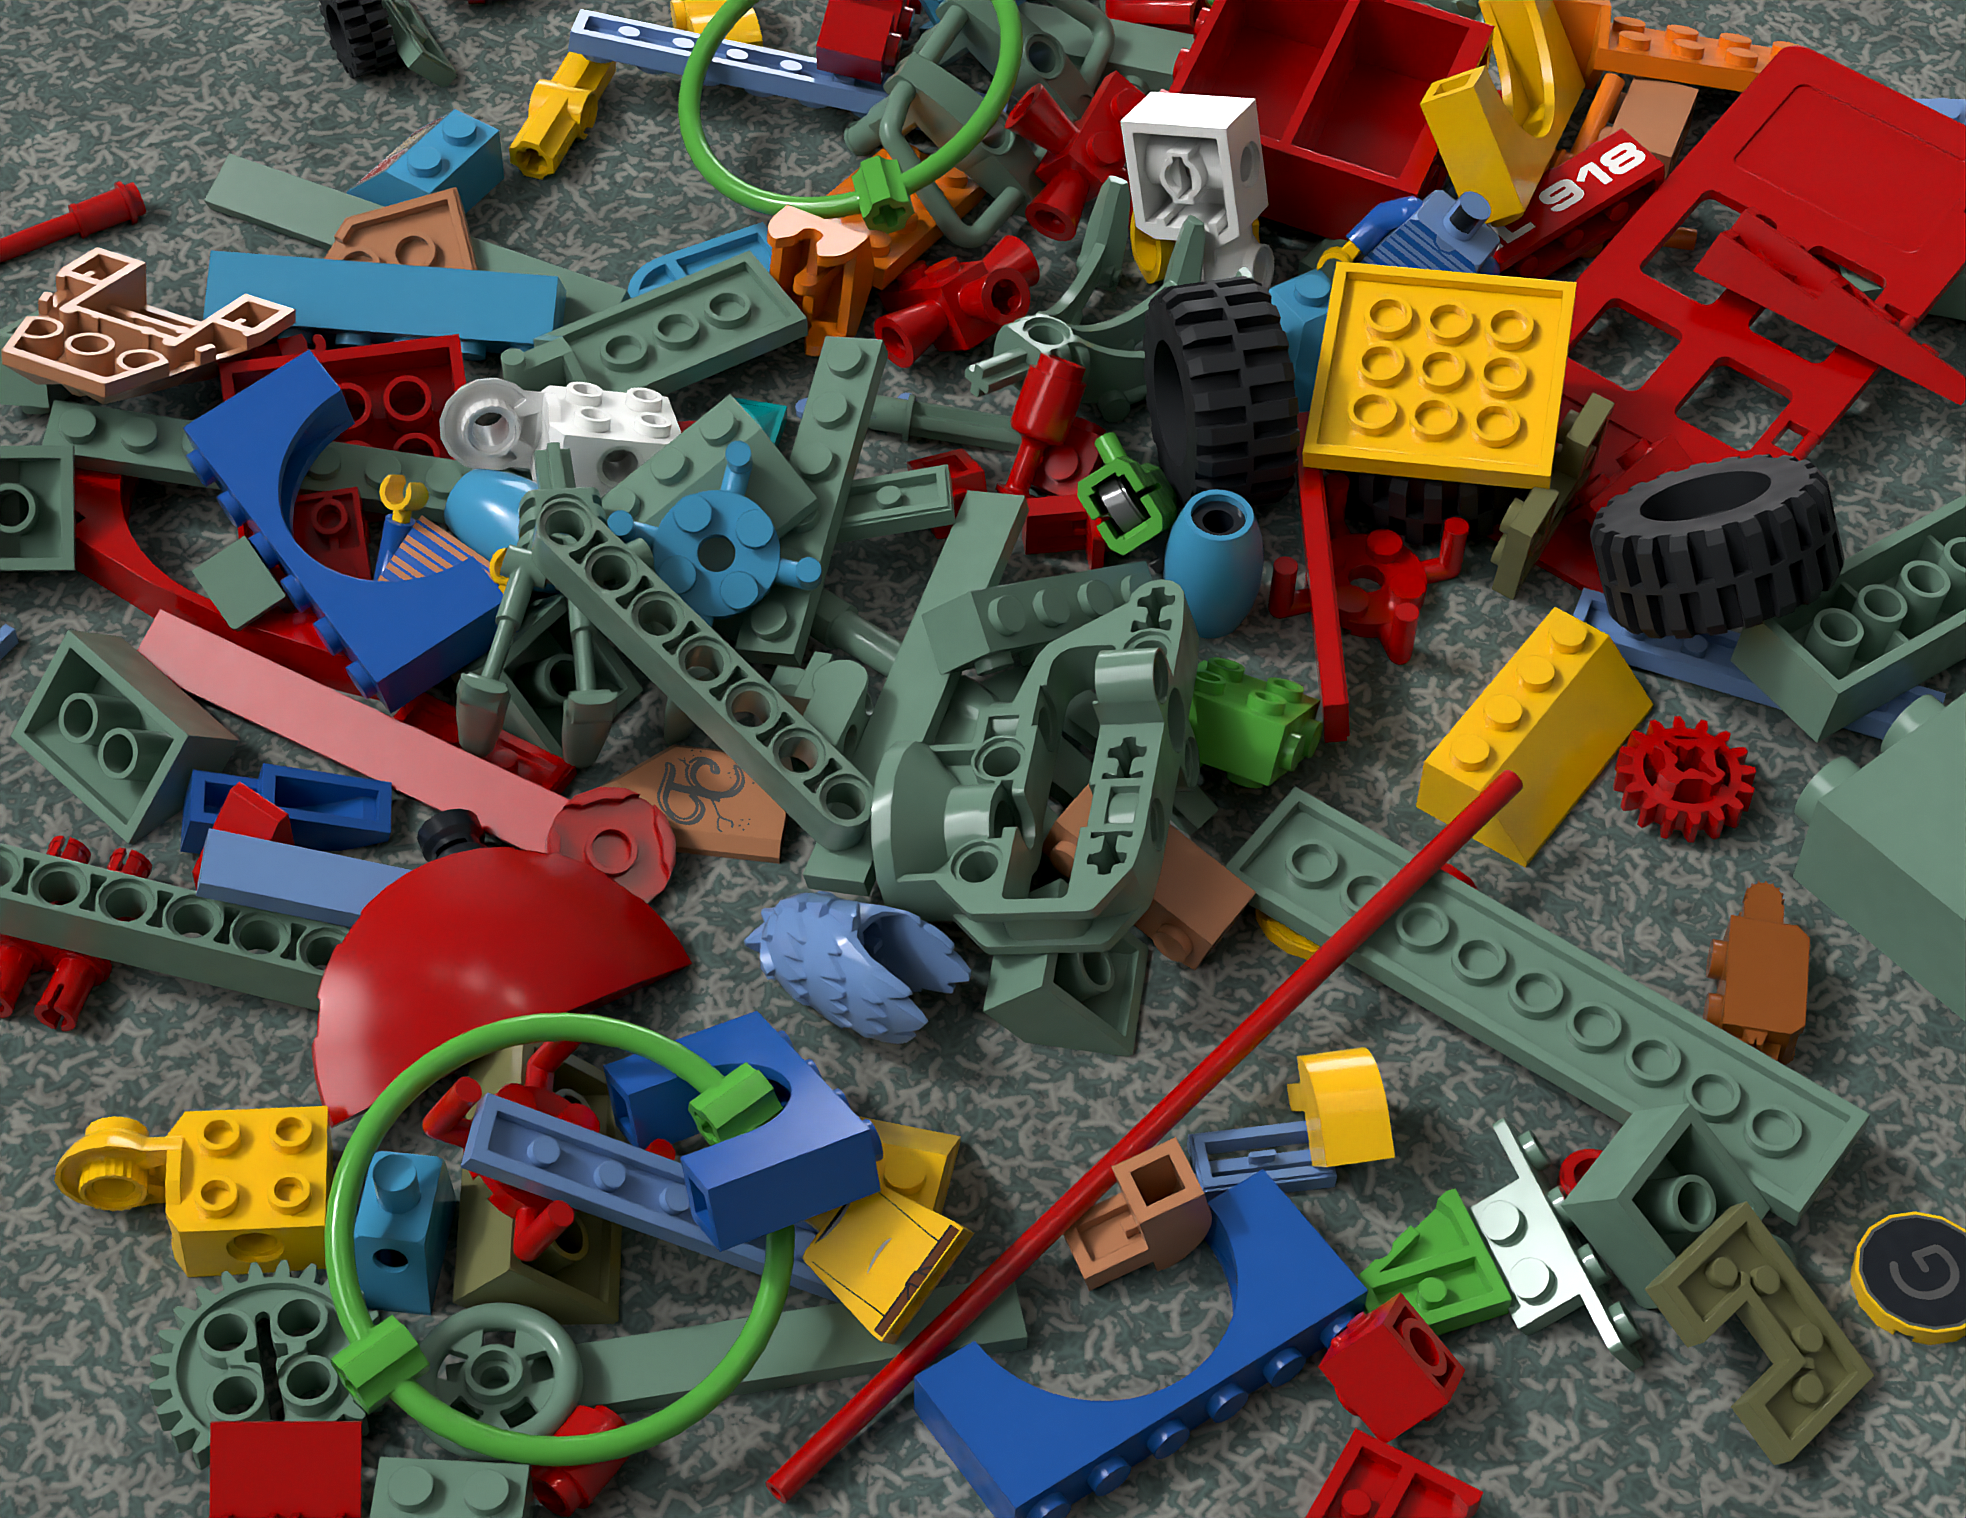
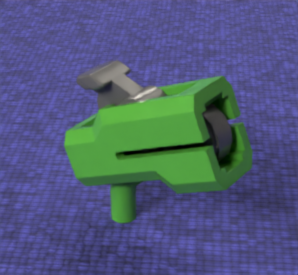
M1106 433L1100 436L1094 443L1105 465L1078 482V499L1092 521L1109 515L1111 518L1096 526L1111 550L1121 555H1126L1138 548L1144 550L1150 547L1158 557L1152 560L1149 565L1155 573H1161L1164 565L1165 547L1169 538L1168 534H1170V528H1172L1177 519V494L1161 468L1148 462L1139 465L1137 461L1127 456L1116 433Z

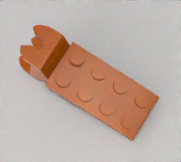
M909 144L921 162L930 156L920 152L916 146ZM884 147L874 155H880L884 159L892 160ZM955 167L935 181L960 219L973 209L986 194L982 187ZM859 168L826 196L855 191L851 176ZM916 193L910 195L915 213L908 218L905 228L889 234L880 230H868L862 214L824 219L787 204L772 217L767 230V242L772 247L769 273L807 317L808 335L804 337L805 355L820 356L825 336L853 338L857 334L872 286L883 290L944 235Z

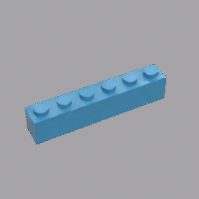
M211 250L203 319L205 320L242 295L248 294L296 309V323L278 334V339L302 334L307 341V347H312L313 336L320 334L325 340H334L335 347L340 349L371 345V343L380 344L459 334L463 360L481 361L485 360L486 352L503 353L511 348L520 349L523 352L534 348V338L563 327L566 289L558 276Z

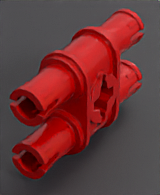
M56 836L50 841L46 852L47 855L84 864L89 863L91 852L77 839L70 837L63 852L61 849L65 843L64 836ZM118 848L113 851L106 869L145 879L151 874L152 864L143 854L131 849L124 865L122 862L127 854L126 848ZM58 900L50 903L53 905H64L69 902ZM132 917L116 918L119 921L126 922L135 920ZM0 934V1003L2 1004L0 1007V1018H7L13 1013L18 997L30 974L38 972L40 969L54 972L40 1001L34 1008V1015L41 1023L55 1030L63 1015L65 1018L60 1026L61 1030H73L93 986L100 985L109 978L112 972L111 960Z

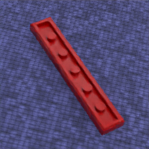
M1309 411L1299 412L1297 415V423L1300 430V446L1297 447L1299 463L1296 480L1324 741L1329 743L1347 741V736H1350L1349 701L1323 471L1320 468L1303 467V446Z

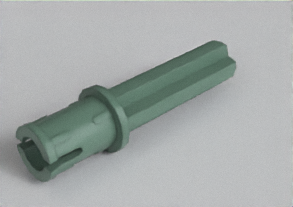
M909 394L908 400L877 395L868 429L903 434L902 440L909 441L910 436L1016 453H1018L1021 444V435L1011 428V416L916 401V395Z

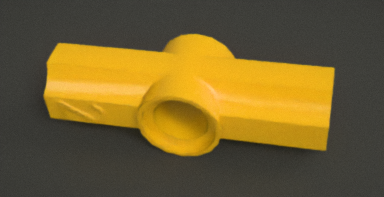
M569 52L552 80L540 79L536 83L530 98L528 118L509 147L510 163L517 166L523 175L543 180L544 176L554 174L575 138L586 139L588 134H585L584 131L587 127L592 128L595 124L598 100L616 72V61L596 63L587 60L582 54Z

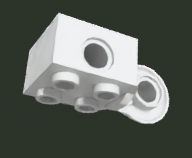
M1150 92L1120 121L1136 227L1154 239L1176 241L1182 224L1189 215H1193L1204 223L1206 236L1201 282L1233 278L1236 276L1238 269L1247 267L1253 275V280L1261 283L1262 287L1268 290L1274 274L1273 252L1269 245L1259 243L1252 231V222L1269 205L1256 99Z
M499 378L476 379L461 386L447 400L439 420L440 437L451 457L463 466L472 469L504 470L508 467L528 468L535 482H537L533 456L534 451L545 450L547 443L559 442L561 449L570 448L576 488L594 487L599 491L601 497L681 434L668 397H664L660 393L647 388H631L627 390V393L603 391L599 386L587 382H571L567 387L549 385L541 392L523 390L517 384ZM494 412L502 415L497 423L490 426H481L475 423L481 415Z

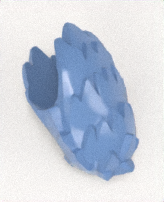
M825 891L799 893L780 900L773 908H763L761 915L764 923L744 940L746 947L760 953V968L767 979L777 980L796 1001L802 1005L811 1006L825 1019L841 1029L844 1027L851 1028L863 1037L887 1043H907L916 1037L913 1031L921 1029L928 1022L924 1013L908 997L913 994L912 992H921L923 988L937 992L953 993L956 987L955 983L969 981L971 977V969L963 958L953 950L955 947L954 943L935 926L921 920L920 916L901 909L841 899L831 892Z

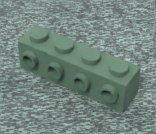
M1145 560L970 590L921 614L940 675L975 669L977 676H983L1009 668L1017 660L1021 661L1022 667L1032 666L1038 654L1050 642L1128 603L1132 593L1138 587L1153 580Z

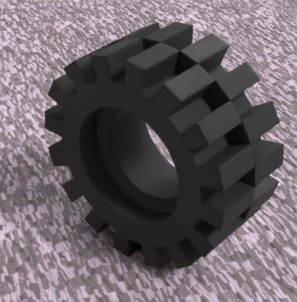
M319 0L321 3L319 5L320 13L325 19L323 25L331 38L329 41L332 50H336L337 59L340 63H343V68L346 73H349L350 78L354 79L395 65L394 62H397L395 54L397 47L392 39V36H394L393 28L388 23L387 18L389 15L387 9L383 8L381 4L382 0Z

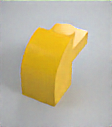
M1366 1047L1297 1056L1300 1082L1287 1084L1291 1111L1305 1112L1312 1166L1332 1167L1395 1158L1386 1095L1380 1072L1371 1052Z

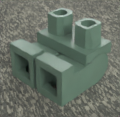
M816 651L806 669L782 665L777 666L769 684L851 763L874 709L871 697L867 692L869 678L866 669L857 662L851 660L834 661L833 654ZM784 757L780 759L782 765L791 772L805 773L810 770L806 763L799 758ZM833 803L827 805V808L829 810L831 809Z

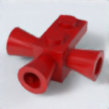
M1117 70L1103 79L1083 116L1074 123L1071 122L1041 83L1033 86L1018 101L1005 122L1006 129L1047 150L1034 173L1047 185L1027 205L1025 216L1034 229L1048 238L1057 241H1069L1075 237L1085 203L1098 196L1101 186L1109 176H1116L1126 180L1130 190L1128 170L1124 166L1126 156L1120 121L1146 95ZM1132 197L1130 199L1129 231L1133 213Z
M1007 235L981 261L959 263L956 257H950L932 266H927L925 260L914 262L895 278V283L878 293L885 309L890 313L880 316L875 320L876 339L883 340L889 353L887 358L901 368H909L932 344L941 352L970 350L999 331L1003 325L1013 323L1016 319L1026 316L1030 306L1029 288L1035 286L1040 278L1037 260L1030 248L1022 240L1015 236Z

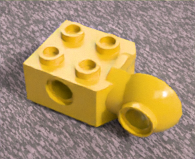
M328 1106L185 1111L166 1137H149V1131L146 1126L134 1119L116 1116L101 1118L92 1122L86 1128L85 1136L77 1140L57 1164L54 1179L61 1193L77 1203L104 1211H123L153 1203H166L165 1213L172 1232L173 1255L187 1277L221 1276V1273L228 1271L231 1275L248 1274L250 1264L253 1262L258 1263L262 1273H270L276 1271L281 1260L288 1261L290 1271L305 1270L311 1263L316 1264L317 1269H326L324 1230L327 1203L333 1181V1144Z

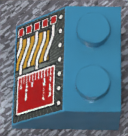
M454 109L412 133L346 193L386 207L457 187L466 214L504 179L500 130Z

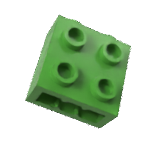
M1219 657L1209 658L1208 661L1203 660L1198 663L1188 718L1198 745L1200 767L1204 764L1227 771L1226 778L1233 783L1250 788H1261L1263 784L1266 786L1271 785L1287 771L1293 772L1304 757H1312L1318 746L1323 728V723L1315 720L1321 700L1304 695V687L1296 682L1276 677L1268 678L1266 682L1244 674L1245 667L1235 661Z

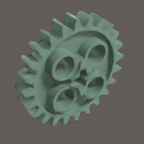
M287 1260L280 1261L274 1277H264L258 1263L253 1262L250 1264L248 1271V1281L238 1283L228 1271L222 1272L221 1282L223 1291L215 1295L210 1290L198 1286L195 1288L200 1307L195 1311L187 1307L176 1306L173 1312L180 1330L165 1329L160 1330L158 1333L163 1353L150 1356V1365L156 1380L149 1383L154 1405L159 1406L156 1409L157 1416L163 1431L172 1430L170 1432L175 1450L178 1453L193 1448L192 1453L196 1467L201 1471L210 1465L211 1421L272 1420L269 1397L264 1381L265 1368L257 1330V1322L262 1318L270 1320L271 1337L277 1358L276 1370L285 1413L284 1421H362V1436H367L370 1432L366 1414L363 1412L365 1410L356 1403L331 1365V1358L349 1346L350 1343L339 1322L328 1281L320 1285L316 1264L311 1263L299 1278L291 1277ZM362 1291V1295H363V1298H364V1301H365V1304H366L365 1295H364V1292ZM369 1311L374 1325L380 1324L378 1312ZM301 1328H314L307 1335L290 1336L294 1331ZM228 1343H242L238 1348L231 1351H217ZM322 1389L325 1391L321 1396L314 1399L303 1400L299 1398L303 1393L310 1390ZM384 1404L376 1410H374L373 1412L382 1411L384 1408ZM237 1405H252L246 1412L238 1415L225 1414Z

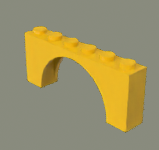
M1479 0L1478 4L1485 23L1495 26L1492 46L1500 77L1502 99L1484 65L1433 82L1420 103L1458 198L1463 193L1469 191L1483 196L1491 207V214L1485 221V224L1491 223L1492 227L1508 225L1523 216L1586 85L1553 0Z

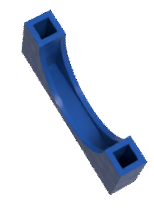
M309 349L184 426L183 429L193 448V451L185 455L205 487L215 482L223 493L217 496V500L233 525L239 528L246 523L252 530L254 535L249 537L248 540L266 567L270 570L278 565L286 575L284 579L280 580V583L298 611L302 613L310 607L319 620L312 625L328 651L334 656L343 650L352 662L345 668L363 697L367 700L376 694L389 713L392 714L490 650L498 628L495 618L503 593L474 556L453 567L425 577L400 581H372L343 575L325 567L310 557L295 542L293 531L294 507L304 477L320 453L342 432L355 424L342 390Z
M1264 1169L1207 1202L1211 1211L1212 1222L1204 1240L1213 1250L1225 1274L1231 1295L1233 1316L1219 1345L1196 1370L1182 1380L1151 1394L1131 1399L1090 1401L1069 1398L1042 1390L1017 1378L989 1357L976 1341L971 1342L914 1376V1411L995 1518H1066L1071 1510V1505L1091 1492H1094L1097 1496L1109 1494L1128 1478L1131 1467L1152 1454L1156 1459L1170 1456L1187 1441L1192 1429L1210 1418L1215 1423L1231 1418L1245 1405L1250 1393L1268 1382L1273 1387H1278L1290 1381L1303 1368L1306 1358L1324 1347L1329 1349L1332 1339L1348 1328L1347 1324L1359 1313L1364 1312L1368 1294L1367 1288Z

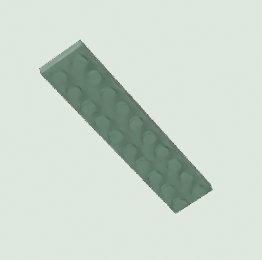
M1295 786L1227 863L1225 868L1256 891L1249 905L1321 947L1416 855ZM1441 869L1346 960V962L1623 1125L1636 1110L1691 1103L1771 1207L1769 1211L1794 1226L1798 1224L1863 1134L1868 1124L1870 1114Z

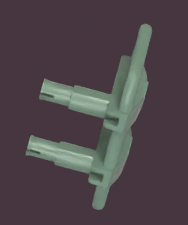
M944 0L940 3L935 13L941 21L926 30L920 36L919 41L900 51L895 68L896 73L889 77L883 85L885 92L889 96L876 103L869 109L867 115L858 121L850 123L848 125L850 128L845 129L844 140L852 153L864 156L873 152L872 150L880 145H883L892 160L897 159L903 172L921 163L904 136L919 127L941 148L968 122L984 98L943 68L971 52L994 77L1000 52V28L996 12L990 0ZM1045 0L1087 26L1093 35V43L1080 71H1078L1065 54L1063 46L1057 38L1050 33L1044 32L1019 11L1023 31V52L1019 74L1011 96H1014L1019 101L1033 86L1041 83L1071 122L1074 123L1081 119L1094 97L1093 93L1114 49V29L1107 15L1087 0ZM1002 111L998 120L984 139L967 157L955 166V168L968 175L996 199L973 225L969 226L962 222L935 181L916 192V195L945 237L962 248H976L984 245L1012 214L1026 218L1025 208L1047 185L1034 174L1047 150L1039 146L1035 153H1033L1021 136L1006 129L1005 122L1008 115L1004 111Z

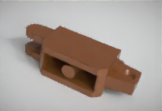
M1758 881L1757 884L1752 883L1750 888L1747 887L1742 902V912H1739L1738 916H1730L1724 939H1712L1706 966V978L1717 980L1716 994L1708 992L1703 1019L1786 1065L1793 1061L1798 1037L1803 1033L1806 1025L1810 937L1798 925L1784 923L1783 904L1785 899H1783L1784 893L1779 891L1780 888H1776L1774 883L1768 884L1767 881L1765 883Z

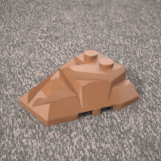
M96 247L60 269L56 275L57 291L54 295L50 292H44L38 299L39 315L25 317L1 350L2 364L37 385L62 384L73 395L79 397L88 395L101 404H107L182 384L213 379L220 375L218 363L240 361L296 323V309L244 294L200 322L147 305L146 262Z

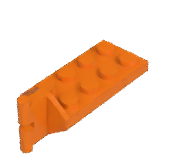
M1553 0L1585 81L1584 89L1593 90L1603 71L1743 92L1781 49L1787 46L1798 45L1784 41L1773 42L1772 48L1752 45L1750 38L1733 33H1721L1719 39L1700 37L1697 30L1682 25H1668L1666 31L1645 28V22L1630 17H1615L1613 23H1611L1612 6L1610 0Z

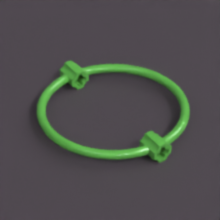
M727 0L708 22L693 47L681 79L678 97V118L681 136L694 166L708 183L735 203L771 216L777 214L787 204L824 219L862 214L868 230H880L886 234L893 233L905 228L906 221L915 213L910 195L932 184L967 157L984 139L1008 103L1017 81L1023 52V31L1019 9L1015 0H990L996 12L1000 28L999 60L987 94L968 122L937 152L903 172L897 159H884L880 155L860 162L859 170L851 176L855 188L853 192L820 197H797L760 189L746 183L725 168L714 155L706 140L701 122V95L707 70L727 34L760 0Z
M568 1012L531 1014L507 1018L477 1027L446 1041L423 1055L400 1073L378 1096L362 1117L345 1147L334 1175L327 1203L324 1230L325 1265L330 1294L339 1322L350 1343L349 1346L331 1358V1365L356 1403L369 1415L392 1399L419 1423L437 1435L466 1449L495 1459L521 1464L555 1467L590 1465L620 1459L650 1449L693 1426L727 1399L752 1370L766 1349L779 1322L789 1292L795 1250L794 1224L766 1235L765 1263L760 1288L752 1311L739 1337L726 1356L689 1393L665 1409L638 1422L588 1435L560 1437L529 1435L504 1430L477 1421L451 1408L430 1394L416 1381L430 1371V1363L408 1329L393 1314L377 1326L374 1325L359 1285L355 1262L354 1229L362 1184L376 1150L400 1114L421 1093L440 1078L477 1058L513 1046L553 1041L585 1042L618 1048L642 1056L688 1082L701 1093L689 1102L688 1111L692 1115L699 1132L710 1146L757 1129L783 1111V1107L772 1085L760 1070L754 1069L747 1062L727 1076H724L690 1049L654 1030L624 1020L600 1015Z

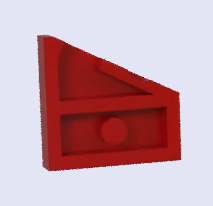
M1355 1428L1305 1518H1471L1479 1509L1484 1492Z

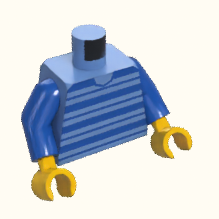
M1434 190L1424 200L1415 196H1408L1379 203L1346 235L1349 241L1343 247H1330L1323 252L1317 264V271L1329 259L1335 258L1342 262L1353 263V260L1361 253L1365 256L1360 262L1363 264L1500 276V265L1493 257L1500 244L1498 234L1485 224V221L1491 214V207L1483 196L1469 191L1463 193L1456 201L1445 191Z

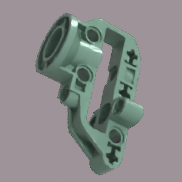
M1162 579L1147 582L1132 593L1128 603L1050 642L1036 657L1013 702L992 703L989 708L979 709L972 743L928 745L918 741H896L884 753L876 774L873 793L871 840L876 879L885 906L909 911L920 916L921 920L929 924L931 921H954L985 953L990 955L1105 952L1112 949L1151 905L1160 877L1175 792L1195 791L1199 781L1200 759L1198 745L1188 719L1198 668L1199 634L1184 591L1179 584L1171 580ZM1096 689L1098 701H1093L1092 704L1101 726L1089 781L1093 798L1087 827H1080L1068 892L1062 898L1028 899L1032 875L1037 871L1041 860L1043 821L1066 710L1070 701L1076 695L1085 690Z

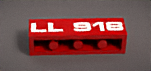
M1621 128L1601 141L1592 143L1586 150L1558 167L1547 170L1542 175L1522 217L1502 227H1492L1491 223L1486 224L1498 234L1500 244L1493 256L1500 265V276L1543 279L1617 234L1664 182V164Z

